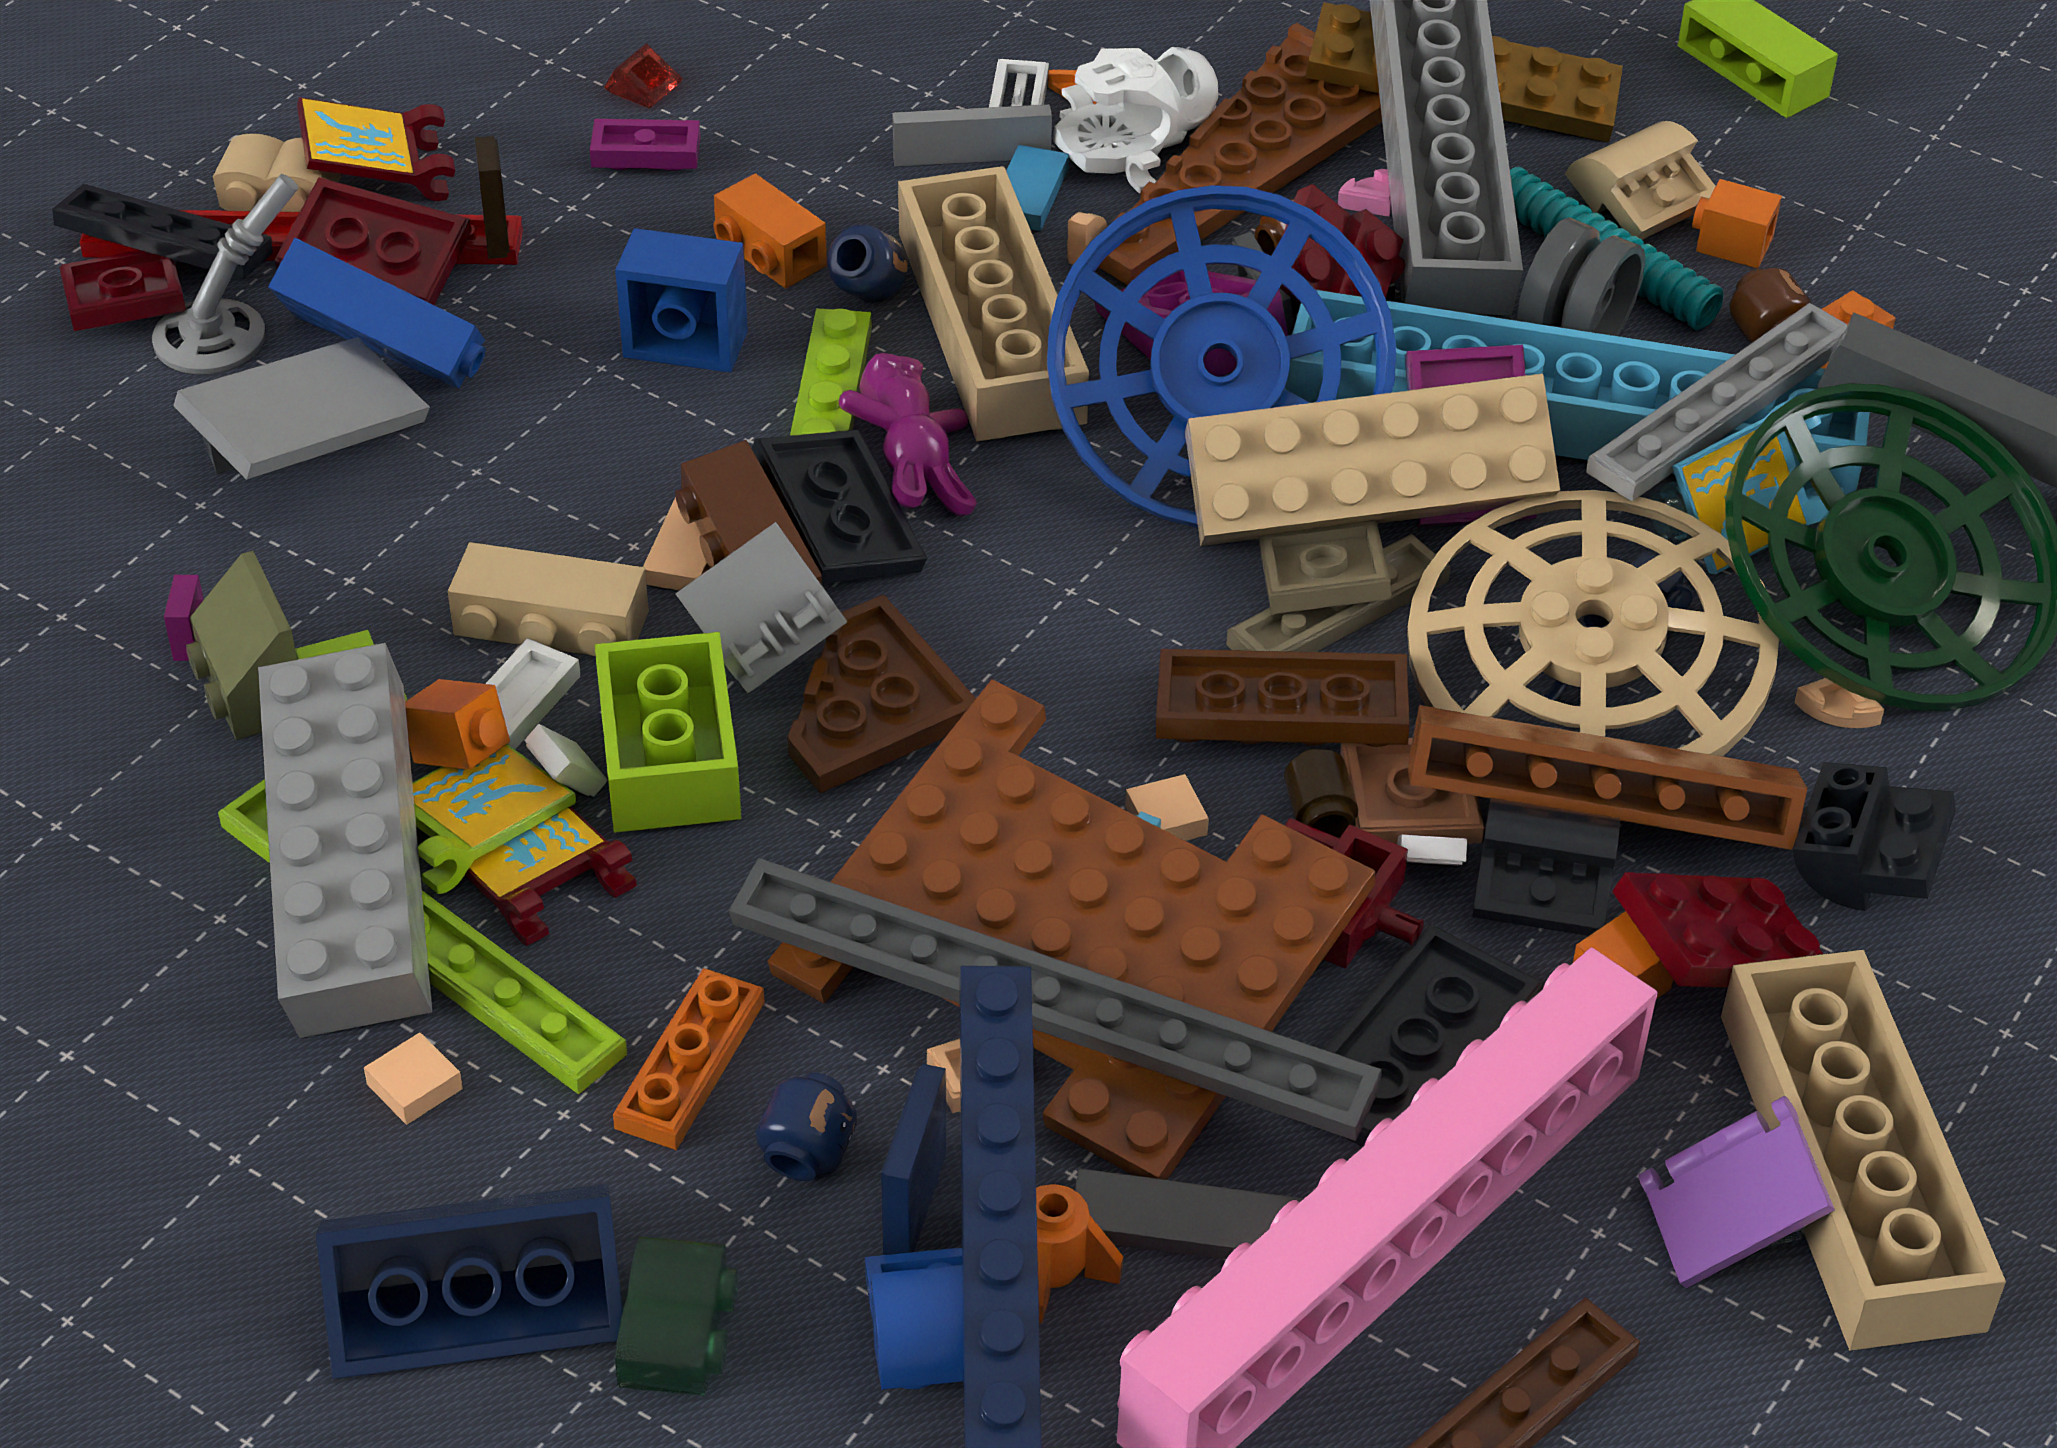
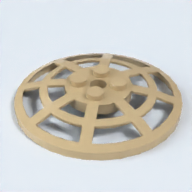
M1599 490L1559 491L1557 494L1523 498L1494 509L1465 526L1441 547L1424 570L1412 598L1407 631L1410 668L1418 693L1427 707L1493 718L1510 702L1517 708L1542 720L1566 727L1580 728V733L1604 737L1605 729H1619L1643 724L1664 716L1677 708L1701 735L1691 743L1677 749L1721 757L1748 733L1765 707L1775 679L1779 638L1767 626L1759 613V624L1723 616L1722 605L1714 585L1703 569L1696 563L1716 552L1737 573L1732 561L1728 540L1723 535L1694 516L1662 502L1643 497L1630 501L1618 492ZM1559 509H1581L1582 520L1546 525L1524 533L1514 540L1493 530L1496 527L1529 515ZM1606 510L1624 511L1655 519L1688 533L1692 538L1674 545L1667 539L1645 529L1620 522L1606 521ZM1582 535V556L1566 559L1553 565L1529 550L1550 540ZM1607 536L1638 543L1656 551L1660 555L1639 568L1624 561L1608 558ZM1472 544L1492 555L1474 577L1464 607L1428 612L1430 596L1440 573L1448 562L1467 545ZM1507 565H1510L1531 580L1522 596L1521 602L1484 604L1491 584ZM1681 571L1697 591L1704 612L1668 607L1666 599L1657 584ZM1595 614L1604 617L1609 624L1603 628H1587L1581 625L1578 619L1585 615ZM1519 625V637L1526 653L1505 670L1489 648L1483 627ZM1464 630L1465 641L1472 661L1482 677L1489 683V686L1465 710L1450 696L1439 678L1428 648L1427 635ZM1668 631L1705 636L1698 657L1683 676H1680L1661 657L1665 648ZM1723 639L1760 648L1759 660L1749 687L1735 708L1724 719L1720 720L1697 692L1704 686L1716 667L1722 651ZM1543 671L1560 682L1581 687L1580 706H1572L1550 700L1529 690L1525 686ZM1643 674L1661 691V693L1637 703L1618 707H1606V688L1626 684Z

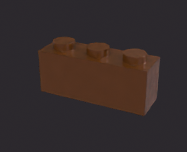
M747 440L681 463V489L675 491L676 502L687 524L695 522L702 535L699 538L700 545L710 568L776 522L822 586V574Z

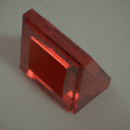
M646 43L615 68L604 88L614 95L651 109L681 84L683 78Z

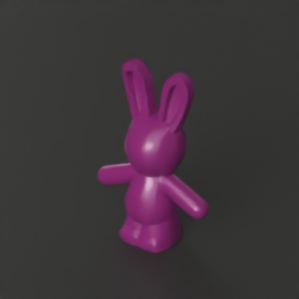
M887 353L874 355L862 374L859 386L860 393L847 390L840 395L838 401L841 409L887 431L883 444L884 458L887 465L893 470L892 493L901 506L907 509H914L921 505L927 492L926 482H929L948 511L960 517L973 513L977 502L949 463V441L946 434L966 427L968 424L966 412L960 408L929 412L930 396L927 388L922 383L924 367L918 359Z

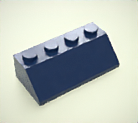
M609 1184L323 1220L317 1229L316 1242L332 1379L626 1340Z

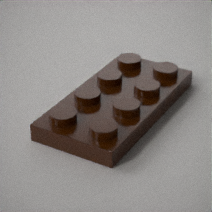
M1160 649L1156 739H1175L1186 743L1199 740H1230L1245 744H1257L1263 741L1300 742L1312 746L1325 743H1357L1371 747H1383L1389 744L1408 745L1409 699L1407 654Z

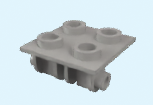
M776 522L675 593L703 633L720 632L724 664L747 693L754 690L847 623V620Z

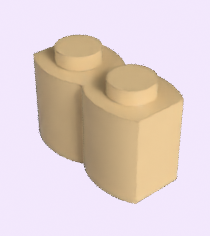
M242 134L232 138L213 175L221 208L227 211H251L279 175H287L294 180L299 189L280 212H300L318 177L339 182L341 174L307 169L302 138H294L283 142L263 134Z

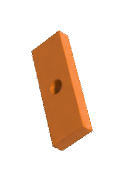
M703 968L613 1113L614 1129L677 1150L764 1005V988Z

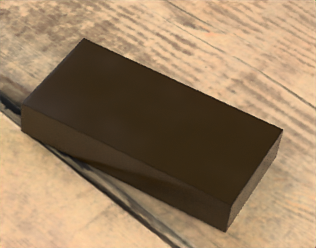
M494 136L475 137L488 259L505 258L507 253H510L498 140H495Z

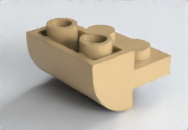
M1661 121L1582 157L1573 162L1565 173L1594 213H1600L1608 209L1623 229L1627 230L1631 236H1637L1641 240L1694 215L1700 198H1710L1715 188V184L1691 155V151L1698 140L1686 128L1671 121Z

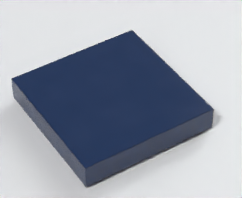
M921 1064V1067L917 1068L881 1172L883 1255L915 1251L946 1157V1068Z

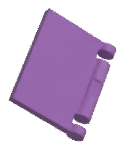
M1786 1096L1771 1103L1772 1109L1781 1124L1777 1128L1770 1131L1765 1118L1759 1111H1755L1666 1159V1167L1674 1179V1183L1665 1187L1661 1177L1654 1168L1639 1174V1181L1648 1196L1679 1283L1685 1288L1835 1211L1799 1124L1798 1114Z

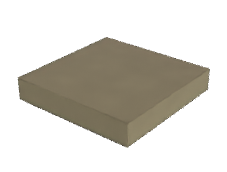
M1372 520L1259 536L1271 614L1392 599L1390 578L1377 521Z

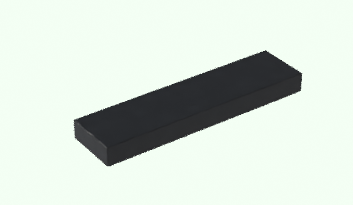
M82 184L52 209L54 226L209 270L219 252L217 243L221 238H225V233L229 228H233L230 224L87 184ZM261 234L264 241L260 246H256V251L252 256H248L249 259L244 265H237L232 276L245 279L272 255V237Z

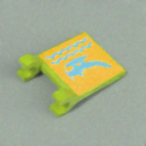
M508 744L471 770L442 766L412 783L416 826L430 836V838L417 847L418 854L434 867L422 873L423 883L437 894L450 891L461 881L468 868L476 859L576 803L575 793L562 783L555 781L547 772Z

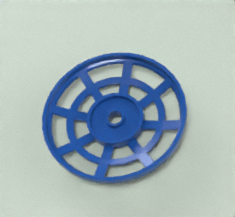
M1211 185L1177 190L1148 200L1118 217L1090 242L1071 267L1057 296L1048 333L1047 370L1052 401L1062 429L1076 453L1106 487L1131 505L1163 520L1198 527L1196 511L1168 505L1151 497L1168 470L1191 478L1189 459L1178 455L1186 443L1185 429L1188 419L1310 403L1287 391L1285 386L1290 369V360L1320 351L1323 354V379L1316 402L1336 400L1341 379L1340 345L1374 335L1377 352L1376 383L1373 395L1392 393L1396 370V341L1391 312L1380 283L1362 254L1339 229L1311 209L1281 195L1249 187ZM1210 209L1246 211L1271 217L1289 226L1271 256L1264 252L1238 245L1212 244L1201 246L1194 212ZM1171 217L1179 252L1170 254L1147 267L1129 283L1123 292L1095 273V270L1104 258L1127 238L1153 223ZM1308 238H1311L1325 248L1345 269L1359 291L1367 312L1333 322L1331 314L1318 292L1301 274L1292 269ZM1206 265H1238L1261 272L1247 298L1232 293H1213ZM1184 272L1190 300L1179 305L1166 319L1139 303L1140 299L1157 283L1174 273ZM1281 285L1289 289L1303 304L1314 322V329L1285 337L1277 320L1267 311ZM1083 293L1110 312L1100 343V380L1067 385L1064 369L1066 335L1075 304L1080 294ZM1125 323L1154 340L1151 352V370L1117 376V347ZM1215 349L1227 350L1236 360V369L1225 377H1217L1210 374L1203 363L1207 353ZM1157 393L1163 405L1174 416L1158 443L1152 440L1136 423L1126 407L1124 399ZM1107 403L1110 414L1123 435L1139 452L1148 457L1131 485L1115 474L1094 451L1078 424L1073 408Z

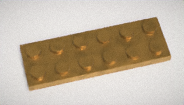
M1323 2L1305 78L1319 81L1326 80L1328 83L1354 88V85H1359L1361 90L1379 93L1371 12L1359 10L1347 4L1335 5ZM1492 36L1503 120L1609 143L1614 127L1622 65L1612 64L1601 58L1579 57L1560 53L1549 47L1537 48L1509 42L1502 37Z

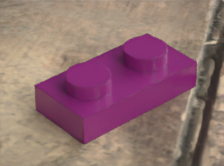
M594 119L590 145L591 168H611L614 170L653 168L668 171L697 169L701 139L700 120Z

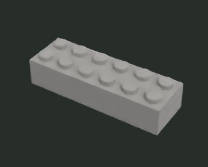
M386 643L258 667L277 990L280 1004L299 1038L432 1013L404 685Z

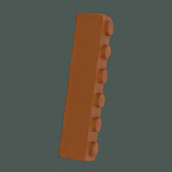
M1421 705L1418 708L1408 761L1410 785L1620 818V821L1792 850L1798 834L1808 789L1797 769Z

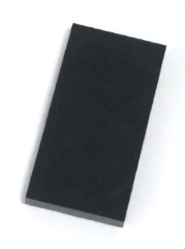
M1430 923L1323 1048V1050L1381 1069L1382 1083L1356 1141L1349 1138L1346 1139L1360 1147H1364L1368 1136L1385 1118L1396 1119L1411 1105L1415 1094L1425 1082L1431 1078L1440 1080L1456 1066L1460 1055L1472 1041L1476 1039L1485 1041L1500 1027L1503 1018L1512 1006L1522 1000L1528 1003L1543 990L1544 983Z

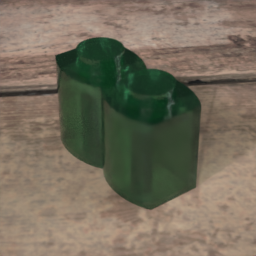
M639 1236L631 1268L628 1296L622 1313L616 1346L615 1367L617 1387L705 1396L710 1373H723L728 1333L727 1330L718 1329L721 1311H734L738 1288V1269L727 1268L725 1244Z

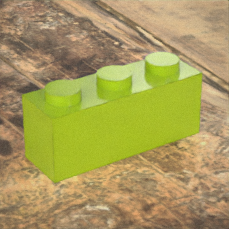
M1691 0L1684 4L1677 46L1785 118L1830 96L1838 54L1755 0Z

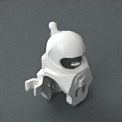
M1171 47L1157 60L1144 53L1140 48L1101 49L1094 61L1078 66L1075 74L1076 85L1062 88V96L1070 102L1071 108L1060 111L1059 117L1061 120L1054 126L1053 142L1064 153H1069V158L1086 173L1116 174L1125 171L1128 182L1140 194L1149 181L1152 183L1156 182L1149 174L1148 169L1160 166L1161 159L1157 155L1161 149L1182 143L1187 131L1201 125L1217 107L1218 80L1215 71L1203 55L1181 47Z

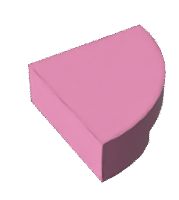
M1375 170L1374 177L1361 179L1356 182L1355 178L1348 180L1339 191L1338 205L1343 209L1354 211L1367 209L1372 214L1389 217L1392 208L1388 170Z

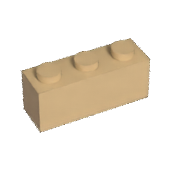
M469 542L448 589L454 635L522 645L528 638L555 650L596 656L594 644L638 640L649 612L645 567Z

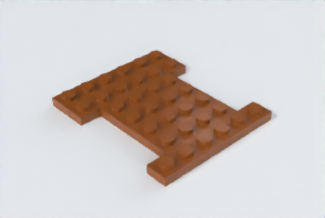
M991 679L831 880V883L1270 1032L1273 1031L1376 885L1375 870L1263 814L1260 815L1226 862L1019 757L1023 749L1047 720L1045 707L1043 704ZM784 942L780 944L767 961L771 975L823 1004L827 1002L853 968V966ZM945 999L960 1008V1003ZM1033 1029V1048L1073 1069V1072L1042 1113L1045 1127L1133 1176L1167 1180L1226 1097L1208 1089Z

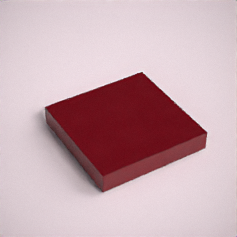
M138 250L59 266L73 331L186 310L183 292L173 259Z

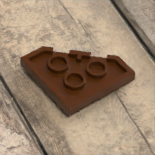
M884 594L841 612L847 623L826 637L820 659L815 660L803 693L804 703L797 720H793L787 737L788 755L819 793H823L946 737L976 700L975 696Z

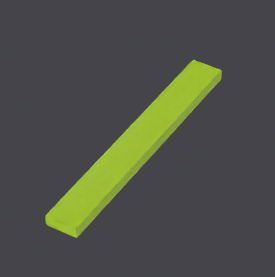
M264 779L221 809L218 814L223 829L270 863ZM422 891L431 985L578 1095L627 1056L626 1040Z

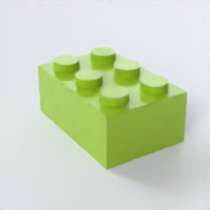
M720 632L594 644L614 833L742 819L738 761Z

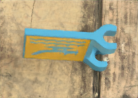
M1788 401L1774 407L1760 421L1672 465L1688 514L1723 535L1727 540L1725 498L1731 470L1748 439L1771 413ZM1819 415L1804 420L1809 430L1822 423ZM1784 431L1772 439L1755 459L1744 482L1742 494L1771 509L1772 501L1780 485L1793 469L1797 467ZM1802 487L1793 499L1787 518L1808 526L1820 522L1828 510L1813 487L1807 491ZM1742 520L1749 555L1751 556L1768 547V533ZM1716 552L1704 558L1710 574H1717L1730 567Z

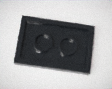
M859 430L757 438L754 440L751 449L822 574V584L919 573L922 571L928 558Z

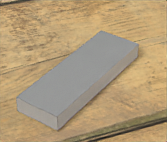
M1050 104L892 113L894 167L1008 161L1012 159L1018 145L1051 150L1052 113Z

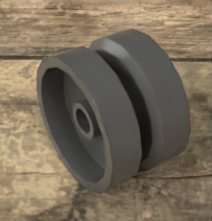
M1570 217L1559 221L1548 233L1527 273L1519 300L1518 321L1619 336L1632 311L1642 283L1645 267L1644 249L1636 243L1615 235L1601 242L1600 233L1597 229Z

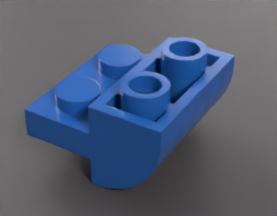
M962 1248L865 1257L866 1285L873 1320L874 1349L881 1390L892 1388L921 1389L931 1384L963 1381Z

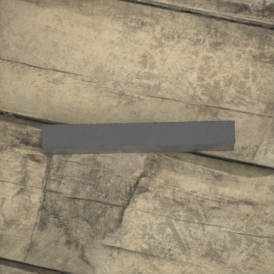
M1853 312L1838 346L1835 347L1817 387L1823 388L1847 383L1881 384L1913 391L1941 402L1974 421L1999 441L2025 469L2029 477L2057 488V397ZM1912 424L1911 426L1913 428H1916L1920 431H1923L1927 434H1930L1932 436H1935L1939 439L1946 441L1945 439L1934 434L1928 429L1917 426L1915 424Z

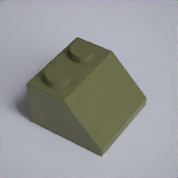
M252 550L242 553L191 615L195 642L186 644L187 655L196 679L199 680L207 677L210 682L204 684V690L214 719L218 720L225 717L235 740L262 732L258 667L297 660L291 627Z

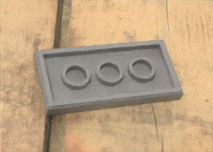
M359 337L180 389L177 392L173 405L246 480L423 423L430 408Z

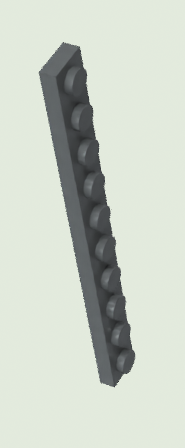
M761 858L757 859L728 910L732 924L957 1003H960L959 976L961 966H1031L1033 1029L1354 1141L1358 1138L1382 1083L1381 1069Z

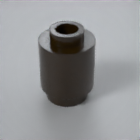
M1321 749L1307 750L1294 758L1284 771V780L1295 820L1340 839L1349 824L1355 827V818L1358 816V806L1345 760L1334 751Z

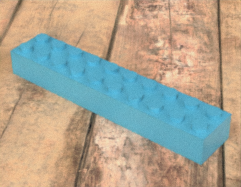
M1316 290L1328 308L1333 322L1367 312L1362 297ZM1386 301L1391 312L1396 341V370L1392 393L1407 391L1404 356L1407 351L1523 344L1525 374L1543 373L1555 455L1587 461L1590 455L1735 355ZM1302 303L1293 334L1315 328L1313 320ZM1374 335L1340 345L1341 379L1336 400L1373 395L1376 383L1377 352ZM1322 351L1290 360V369L1285 389L1310 403L1317 401L1323 379ZM1819 368L1717 442L1765 418L1777 405L1818 389L1817 385L1826 368ZM1842 411L1819 415L1822 423L1809 430L1819 452L1848 445L1866 446L1870 412ZM1789 442L1796 466H1798L1800 463ZM1846 466L1830 470L1838 485L1844 488L1846 495L1856 491L1862 466ZM1810 481L1803 485L1805 491L1813 487Z

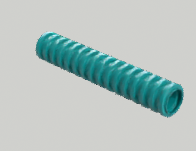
M1519 166L1510 170L1516 219H1519L1521 224L1531 227L1539 235L1544 234L1546 238L1559 221L1570 217L1597 229L1600 233L1601 242L1615 235L1636 243L1645 252V267L1638 292L1639 296L1642 298L1647 297L1648 301L1655 306L1660 305L1661 309L1668 314L1674 313L1675 318L1681 322L1687 321L1688 326L1695 330L1703 329L1716 318L1723 304V288L1717 284H1710L1707 278L1697 276L1696 272L1688 267L1683 268V264L1677 260H1670L1667 254L1657 252L1655 247L1650 244H1644L1643 240L1637 236H1631L1627 230L1618 228L1612 221H1605L1602 215L1597 212L1592 213V210L1587 206L1579 205L1577 200L1572 197H1566V194L1559 189L1554 190L1553 186L1549 183L1541 182L1540 178L1534 174H1529L1524 168Z

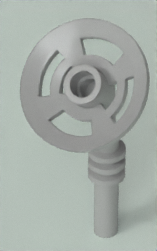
M280 174L244 220L237 219L232 224L233 228H229L225 233V238L220 239L217 243L219 252L195 300L185 304L186 310L166 314L156 324L152 334L154 352L159 360L168 367L189 374L202 375L225 372L246 363L262 348L266 338V330L261 315L254 308L243 302L225 299L222 296L237 265H244L249 259L248 256L253 255L256 251V246H260L264 241L261 234L299 189L298 185L290 177ZM239 311L248 319L250 323L249 331L236 327L235 318L232 313ZM174 327L179 328L180 336L184 340L177 349L166 338L167 330ZM231 343L235 345L227 350L217 353L198 354L199 351H214L230 345Z

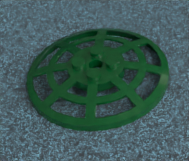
M1847 383L1818 388L1791 399L1771 413L1744 444L1731 470L1725 498L1726 533L1732 561L1746 594L1763 621L1792 653L1818 674L1849 692L1867 699L1876 700L1880 704L1915 711H1949L1978 705L2006 692L2034 669L2051 647L2057 634V526L2044 497L2025 469L1999 441L1971 419L1941 402L1913 391L1881 384ZM1842 411L1872 412L1888 416L1882 448L1848 445L1827 449L1823 452H1819L1804 420L1818 415ZM1912 424L1928 429L1955 445L1975 461L1991 479L1965 496L1938 471L1915 458L1905 455ZM1784 431L1800 465L1795 467L1780 485L1772 501L1771 509L1745 496L1742 494L1744 482L1755 459L1772 439ZM1846 466L1876 467L1878 470L1875 488L1860 489L1845 495L1830 470ZM1901 476H1905L1929 490L1947 508L1933 515L1917 501L1899 493ZM1809 481L1828 510L1818 524L1817 529L1787 518L1788 510L1795 495ZM2006 498L2017 512L2029 538L2037 568L2038 582L2002 579V568L1996 545L1986 523L1980 515ZM1742 520L1768 533V547L1772 565L1780 585L1788 598L1774 603L1761 583L1748 552ZM1961 527L1968 534L1976 552L1980 575L1957 571L1956 556L1948 535ZM1785 542L1813 553L1815 565L1822 581L1802 591L1789 565ZM1874 547H1881L1887 550L1890 558L1896 563V567H1889L1880 562L1874 553ZM1950 593L1979 599V605L1972 622L1959 637L1934 611ZM1838 601L1847 610L1864 619V643L1841 632L1818 611ZM2000 602L2037 606L2034 624L2024 647L2012 663L2001 673L1972 650L1991 629L1999 611ZM1804 618L1815 631L1831 644L1853 657L1864 660L1867 679L1828 658L1794 628L1792 623ZM1915 623L1938 648L1921 653L1890 652L1889 626H1906ZM1953 662L1980 685L1967 692L1954 695L1918 694L1893 689L1891 668L1897 670H1925Z

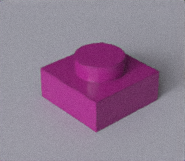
M174 575L164 614L173 661H189L186 644L195 642L190 617L204 600L199 575Z

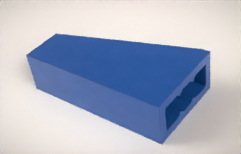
M297 238L293 239L268 286L293 316L346 340L359 337L372 351L458 389L465 377L472 378L483 362L486 348L482 345L485 339L475 325Z

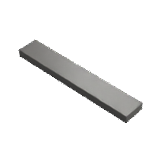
M1807 304L1590 455L1586 473L1630 501H1634L1674 472L1672 465L1711 446L1829 362L1835 347L1838 346L1847 328V324L1815 305Z

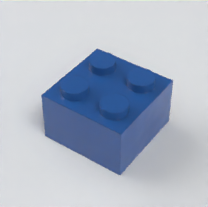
M634 228L615 269L623 358L731 373L748 332L743 243Z

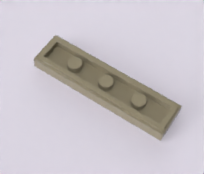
M1410 534L1383 548L1390 578L1392 599L1271 614L1270 608L1228 629L1226 645L1231 650L1317 652L1411 602L1424 570L1436 554L1413 534ZM1448 564L1440 573L1434 589L1449 582L1451 566Z

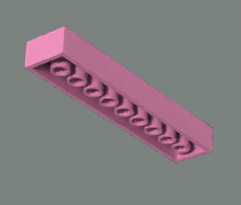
M1593 947L1588 949L1571 965L1567 963L1559 965L1547 979L1543 990L1528 1003L1522 1000L1512 1006L1503 1018L1500 1027L1485 1041L1481 1039L1472 1041L1464 1049L1453 1069L1440 1080L1431 1078L1425 1082L1415 1094L1411 1105L1394 1120L1391 1118L1382 1120L1372 1130L1364 1147L1348 1161L1343 1158L1338 1159L1326 1170L1315 1190L1301 1202L1297 1200L1288 1202L1275 1216L1267 1232L1252 1245L1248 1242L1239 1245L1228 1256L1218 1275L1203 1288L1194 1286L1187 1290L1174 1306L1170 1317L1154 1331L1144 1330L1129 1342L1120 1358L1121 1379L1120 1396L1117 1402L1119 1408L1117 1443L1123 1448H1236L1639 1078L1658 991Z

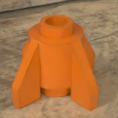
M1057 1184L1036 1187L1039 1323H1043L1051 1288H1058L1069 1284L1084 1267L1086 1278L1120 1284L1123 1270V1255L1090 1216L1088 1204L1084 1198L1073 1189Z

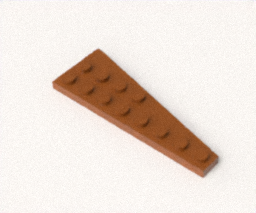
M1296 22L1289 27L1288 37L1279 47L1273 45L1266 52V61L1256 72L1250 70L1245 75L1242 88L1230 100L1225 98L1190 136L1189 146L1180 156L1173 155L1166 162L1164 174L1155 183L1149 181L1141 190L1140 200L1130 210L1148 200L1177 190L1211 185L1249 187L1274 193L1381 123L1379 93L1361 90L1359 85H1354V88L1328 83L1326 80L1319 81L1305 78L1315 32ZM1210 209L1194 212L1200 241L1245 211ZM1121 212V213L1114 219V221H1115L1118 217L1122 216V215L1125 214V213H1124V212ZM1171 217L1153 223L1127 238L1104 258L1098 267L1126 285H1129L1132 280L1150 265L1170 254L1179 252Z

